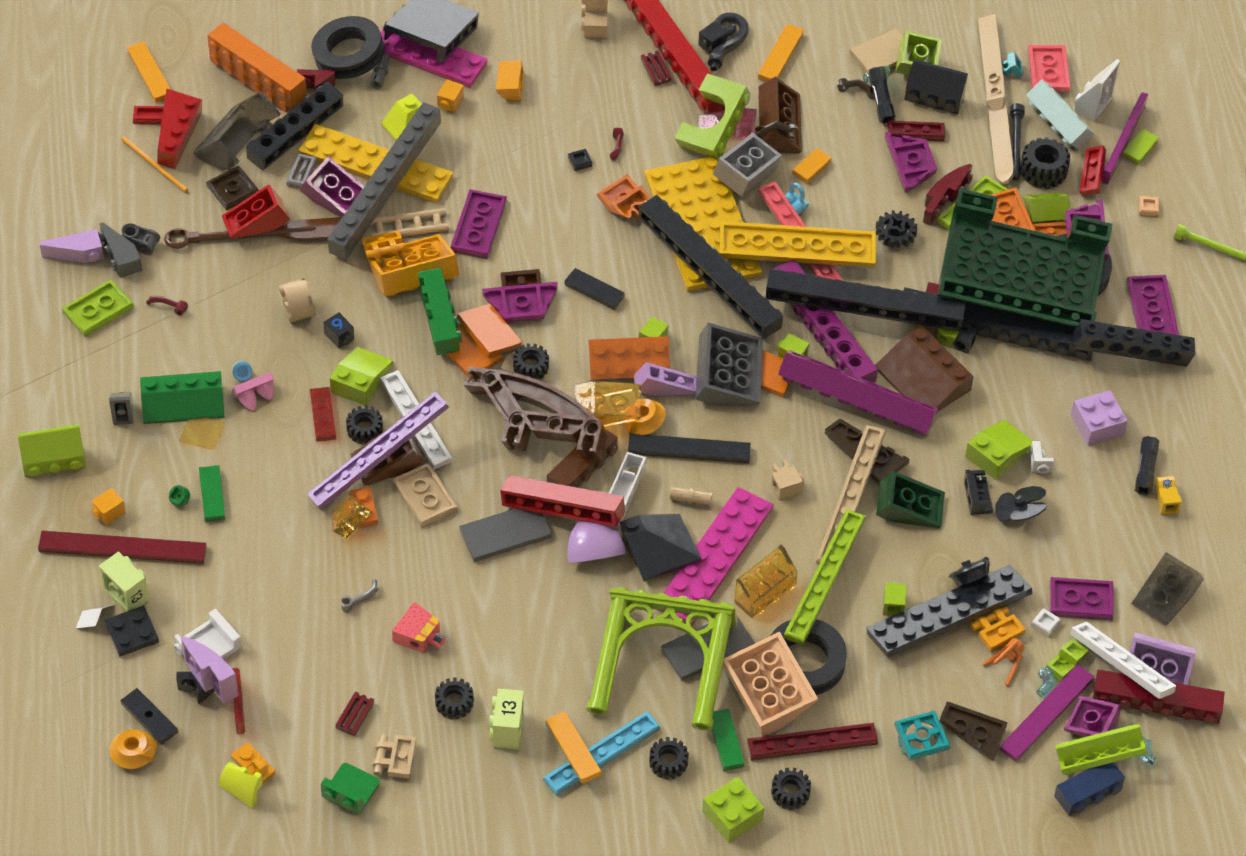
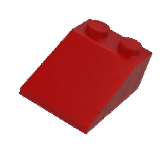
M270 184L222 215L231 239L273 231L291 220L282 199Z

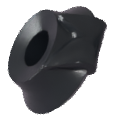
M984 557L972 563L970 559L961 563L962 567L949 574L948 578L955 580L959 586L978 580L989 573V558Z

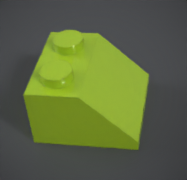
M1061 192L1023 195L1025 208L1031 222L1045 223V221L1053 220V223L1064 222L1065 212L1070 210L1069 196Z

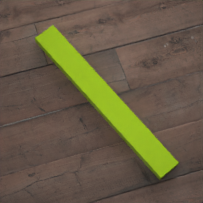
M846 509L784 633L785 639L804 645L865 522L866 516Z

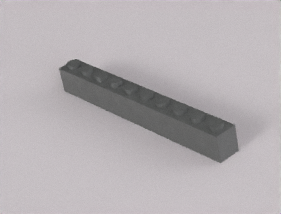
M425 102L421 104L328 237L329 253L344 260L349 257L441 124L440 108Z

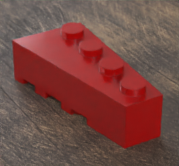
M166 88L157 149V164L176 169L202 114V99Z

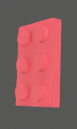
M1028 45L1032 88L1043 79L1056 92H1070L1065 45Z

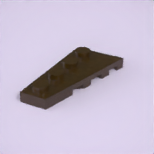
M838 419L825 428V434L853 460L863 435L862 431L844 420ZM881 445L870 476L880 485V480L892 471L898 472L909 464L910 459L904 455L901 457L896 454L895 450L889 446L886 448Z

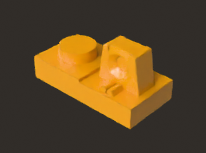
M249 742L231 754V759L239 767L247 768L251 775H254L256 772L262 774V784L276 774L275 770Z

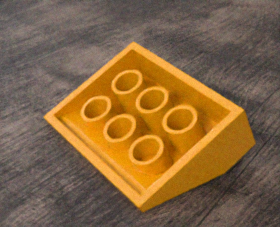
M440 234L404 243L405 250L398 252V254L392 255L391 253L382 255L381 258L375 259L373 257L367 259L384 296H395L399 292L413 291L420 287L418 272L441 268L444 281H450L454 277L460 276L456 254Z

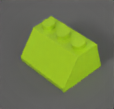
M79 424L17 434L25 477L58 473L65 470H77L86 467Z

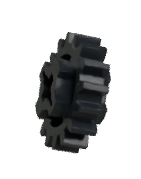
M892 210V214L885 212L884 217L879 216V221H876L875 232L878 235L879 241L884 240L883 245L889 243L891 248L894 245L901 248V245L904 244L907 247L908 243H913L914 237L917 236V224L914 223V218L909 219L908 213L902 215V211H899L896 214Z

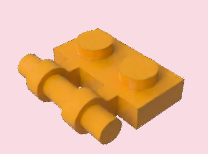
M399 230L361 238L367 259L373 257L377 259L381 258L382 255L391 253L395 255L405 250Z
M1007 606L999 608L985 617H979L970 624L973 631L982 630L979 632L978 637L990 652L1008 643L1011 639H1016L1025 634L1026 629L1014 614L1009 617L1005 616L1009 614ZM993 621H997V623L993 624L992 626L990 625V623H992Z

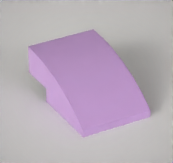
M185 636L182 637L184 661L203 690L206 692L213 688L223 704L237 697L238 690L235 672L222 657L204 644Z

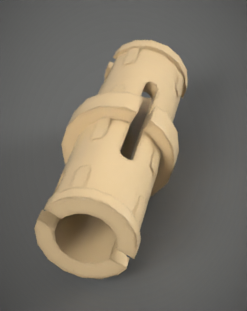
M671 487L670 500L685 501L690 505L697 503L710 506L712 493L694 491V488L687 490ZM682 494L699 496L700 498L682 496Z

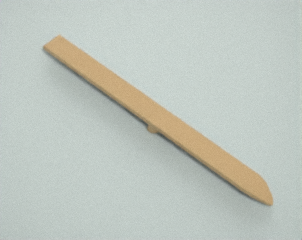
M993 14L978 18L987 95L985 100L988 105L995 173L1001 184H1007L1014 177V161L997 16Z

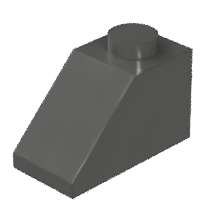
M111 393L109 403L113 425L134 424L132 393Z

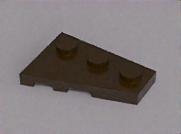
M948 701L940 717L942 725L994 761L1008 722Z

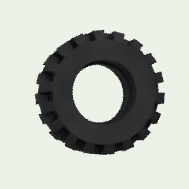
M1045 137V139L1037 138L1036 141L1031 140L1030 144H1026L1023 150L1020 165L1021 175L1025 176L1024 180L1026 182L1030 181V184L1033 186L1037 185L1038 188L1045 187L1046 189L1050 188V186L1057 187L1058 184H1062L1067 177L1070 164L1068 148L1063 147L1064 144L1062 142L1058 143L1056 139L1050 140L1048 137Z

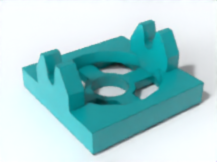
M935 710L895 721L894 726L898 733L899 746H902V754L906 753L909 761L950 750V744ZM922 723L929 724L933 728L929 729L926 726H922ZM914 724L916 728L914 733L906 735L909 726ZM918 730H925L928 732V737L919 738L916 732ZM932 735L934 737L937 736V743L931 747L930 737ZM914 740L922 742L924 749L915 748L909 742Z

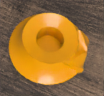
M640 399L627 408L623 422L629 434L646 435L656 431L663 424L666 412L659 402Z
M126 730L113 739L110 745V756L114 763L122 768H140L153 761L158 743L142 730Z

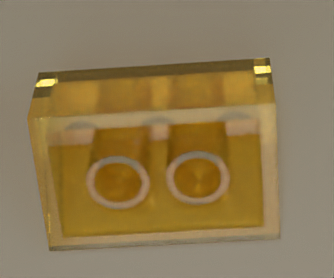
M783 545L777 547L736 580L734 603L751 618L756 614L763 613L770 603L778 601L785 591L792 590L797 584L798 571Z

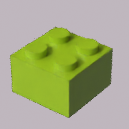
M906 30L900 40L895 73L909 76L914 59L938 65L942 39Z
M736 777L703 798L702 812L729 843L763 821L765 807L741 779Z

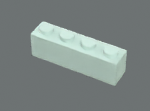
M1043 79L1026 94L1030 99L1028 103L1035 110L1039 109L1042 112L1040 116L1047 123L1050 121L1053 124L1051 128L1058 135L1061 133L1064 136L1062 140L1069 147L1074 146L1079 149L1094 134L1060 95Z

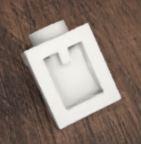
M1032 441L1029 452L1031 472L1040 474L1051 473L1054 466V458H1045V451L1041 449L1040 441Z

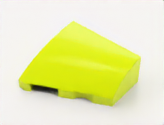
M229 762L222 771L219 786L251 808L258 803L257 790L263 785L262 774L256 772L254 775H251L247 768L239 767Z

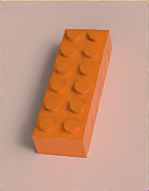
M224 22L207 35L211 62L223 68L226 73L236 77L242 84L249 86L255 93L261 94L268 102L277 105L282 111L288 113L291 108H295L307 97L305 77Z

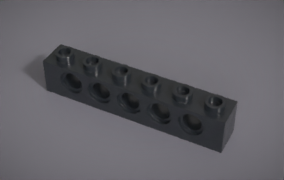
M328 82L317 87L299 105L291 108L284 117L277 119L274 125L269 129H265L259 137L247 144V159L264 171L306 137L315 124H322L343 107V94Z
M1082 319L1073 332L1074 349L1185 367L1189 365L1196 354L1194 337Z

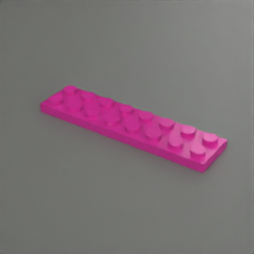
M737 487L696 546L702 560L680 568L664 591V594L676 598L685 596L690 598V600L699 601L700 599H706L710 601L773 510L774 504ZM676 613L679 618L683 619V623L686 624V618L689 614ZM697 618L691 622V627L693 626Z

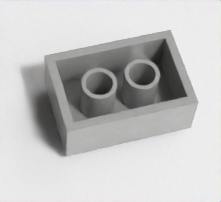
M752 133L719 158L713 175L743 197L776 171L782 155Z

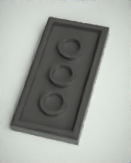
M521 509L508 510L459 526L473 562L551 538L550 529L542 513Z
M738 616L737 626L729 630L724 658L755 644ZM706 624V625H704V626H702V627H700V628H697V629H695V630H696V631H699V630L705 629V628L708 626V624ZM711 633L702 637L707 648H709ZM684 634L661 645L662 652L681 681L702 672L704 665L703 651L697 641L689 634Z

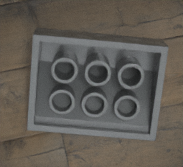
M707 323L699 335L695 400L713 405H759L761 397L763 338Z

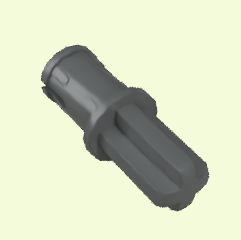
M385 53L373 69L374 75L370 84L374 88H378V86L381 88L384 78L388 74L387 67L390 56Z

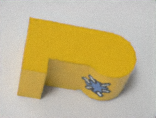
M1156 477L1155 489L1160 514L1179 513L1182 500L1181 496L1178 495L1174 477ZM1166 505H1174V507L1166 508Z

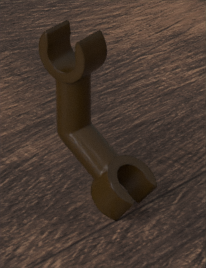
M841 78L838 80L839 85L837 87L840 92L846 91L850 87L858 86L867 92L868 98L874 100L873 87L861 79L847 80L846 78Z
M773 121L765 126L760 125L755 128L756 135L760 139L764 138L768 132L774 129L786 132L789 138H795L794 134L790 133L791 130L799 131L797 125H786L779 121Z

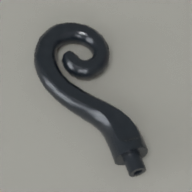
M727 12L716 18L715 21L721 26L725 22L736 23L739 27V32L733 38L721 43L711 51L708 58V65L711 71L715 72L718 68L722 67L724 56L741 45L746 39L749 27L746 19L740 14ZM731 24L725 29L728 30V36H731L736 32L737 28L735 24Z

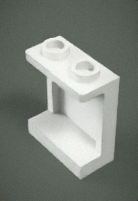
M216 609L209 612V620L185 635V637L204 644L222 657L223 660L242 648L240 636ZM177 634L174 636V649L181 656L183 655L181 637Z

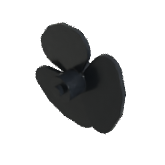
M1030 486L1019 489L1015 495L1009 492L1002 494L995 504V513L1001 522H1006L1010 519L1022 521L1038 516L1047 507L1043 502L1034 501L1045 497L1046 490L1042 487Z

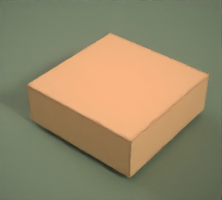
M1139 196V215L1158 217L1159 198Z

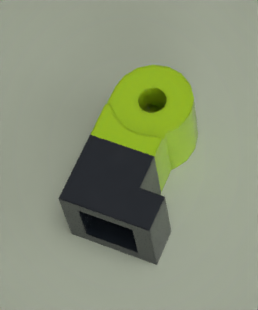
M969 327L968 330L961 328V332L938 328L937 339L944 346L969 354L976 340L977 329Z

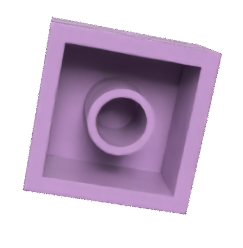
M1111 390L1073 402L1071 416L1087 446L1124 435L1127 419Z

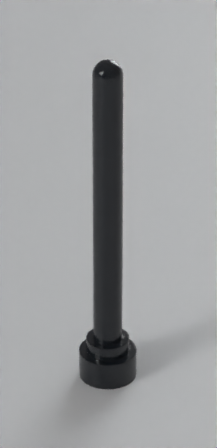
M1020 103L1010 106V116L1013 119L1014 180L1020 179L1021 119L1025 115V106Z

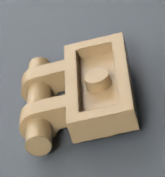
M380 735V740L376 744L377 756L374 758L372 765L374 767L373 774L381 776L382 770L387 768L388 776L410 779L416 737L395 735L394 742H389L387 735ZM388 751L392 752L390 759L385 758V754Z

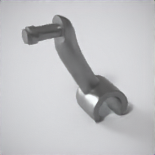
M373 579V587L353 599L349 596H343L341 599L343 603L341 606L342 610L346 613L350 612L353 609V605L376 594L379 591L377 580Z

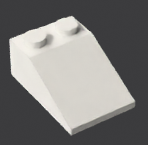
M1115 60L1096 75L1091 82H1087L1083 93H1079L1074 101L1076 113L1092 121L1098 118L1113 98L1120 60Z

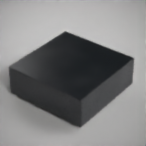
M586 148L568 153V159L574 171L592 167V160Z

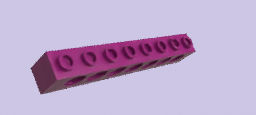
M795 260L774 268L775 270L805 274ZM791 304L795 314L802 318L805 327L811 330L815 340L823 346L826 355L833 359L837 369L872 383L876 382L878 369L833 310Z

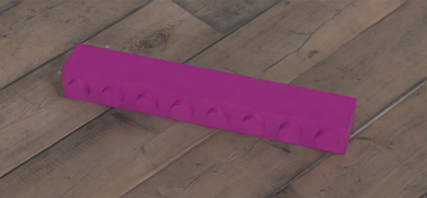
M792 350L786 352L778 373L787 382L793 383L796 381L801 383L802 388L807 390L816 389L820 391L819 394L828 398L831 396L836 397L838 402L849 405L851 403L856 405V409L862 412L871 411L875 413L877 418L886 420V418L891 419L895 425L900 427L909 426L913 428V432L921 435L930 432L938 412V408Z

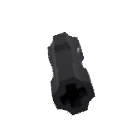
M881 66L869 69L868 75L873 87L879 122L884 124L888 123V120L895 121L896 116L887 86L885 68Z
M1145 436L1142 438L1139 468L1134 490L1138 494H1152L1155 462L1159 447V440L1156 437Z

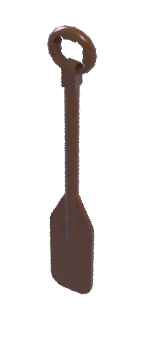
M342 217L296 220L273 231L240 238L281 236L300 241L328 239ZM182 228L171 229L164 237L165 244L173 249L184 248L189 243H200L199 241L231 239L228 231L199 233V231L188 232ZM172 235H185V241L171 242Z

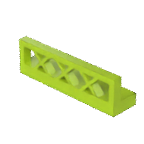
M1139 723L1055 745L1063 775L1147 754Z

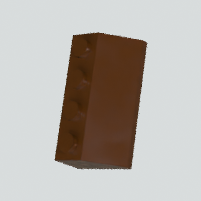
M775 76L758 86L759 126L779 121L786 125L795 124L799 131L791 130L790 133H793L795 138H789L786 132L774 129L768 132L762 140L778 153H801L800 94Z

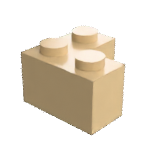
M582 0V4H585V6L582 5L581 17H585V19H581V30H585V38L607 39L608 0Z

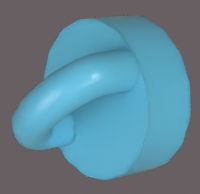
M246 361L235 363L232 368L234 378L242 382L250 379L252 376L251 365Z

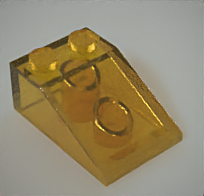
M591 381L576 385L575 400L588 409L603 426L641 419V386L639 384Z

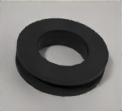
M346 16L324 25L315 34L311 50L319 70H335V79H350L369 72L380 62L384 54V42L378 26L373 21L360 16ZM360 39L365 41L364 46L352 55L336 56L331 54V50L344 40Z
M816 619L805 642L816 644L823 649L827 655V662L817 670L802 672L815 694L819 695L832 689L841 680L845 670L847 650L839 632L828 623ZM791 620L779 625L770 635L772 636L780 632L788 647L796 644V642L784 638V633Z

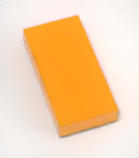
M816 148L793 169L792 174L808 183L831 163V157Z

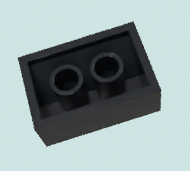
M914 59L906 85L904 100L959 114L965 98L968 73Z

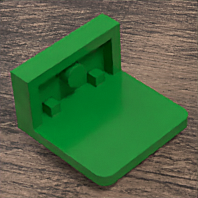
M343 763L332 780L326 777L320 784L321 795L323 798L360 815L378 788L380 780L353 765Z

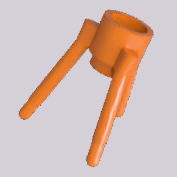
M1013 638L1007 645H1004L983 663V666H987L991 662L996 665L1004 657L1008 660L1015 659L1005 683L1006 686H1009L1020 661L1024 658L1021 654L1025 650L1023 643Z

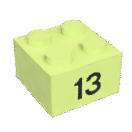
M118 551L99 565L103 589L126 612L138 608L149 601V589L146 585L147 577L141 569L137 570L133 566L129 557H124Z
M498 688L497 697L493 696L492 699L493 712L490 715L489 739H493V748L519 750L524 715V691Z

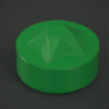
M176 485L170 490L169 500L173 505L184 506L189 502L190 491L188 488Z

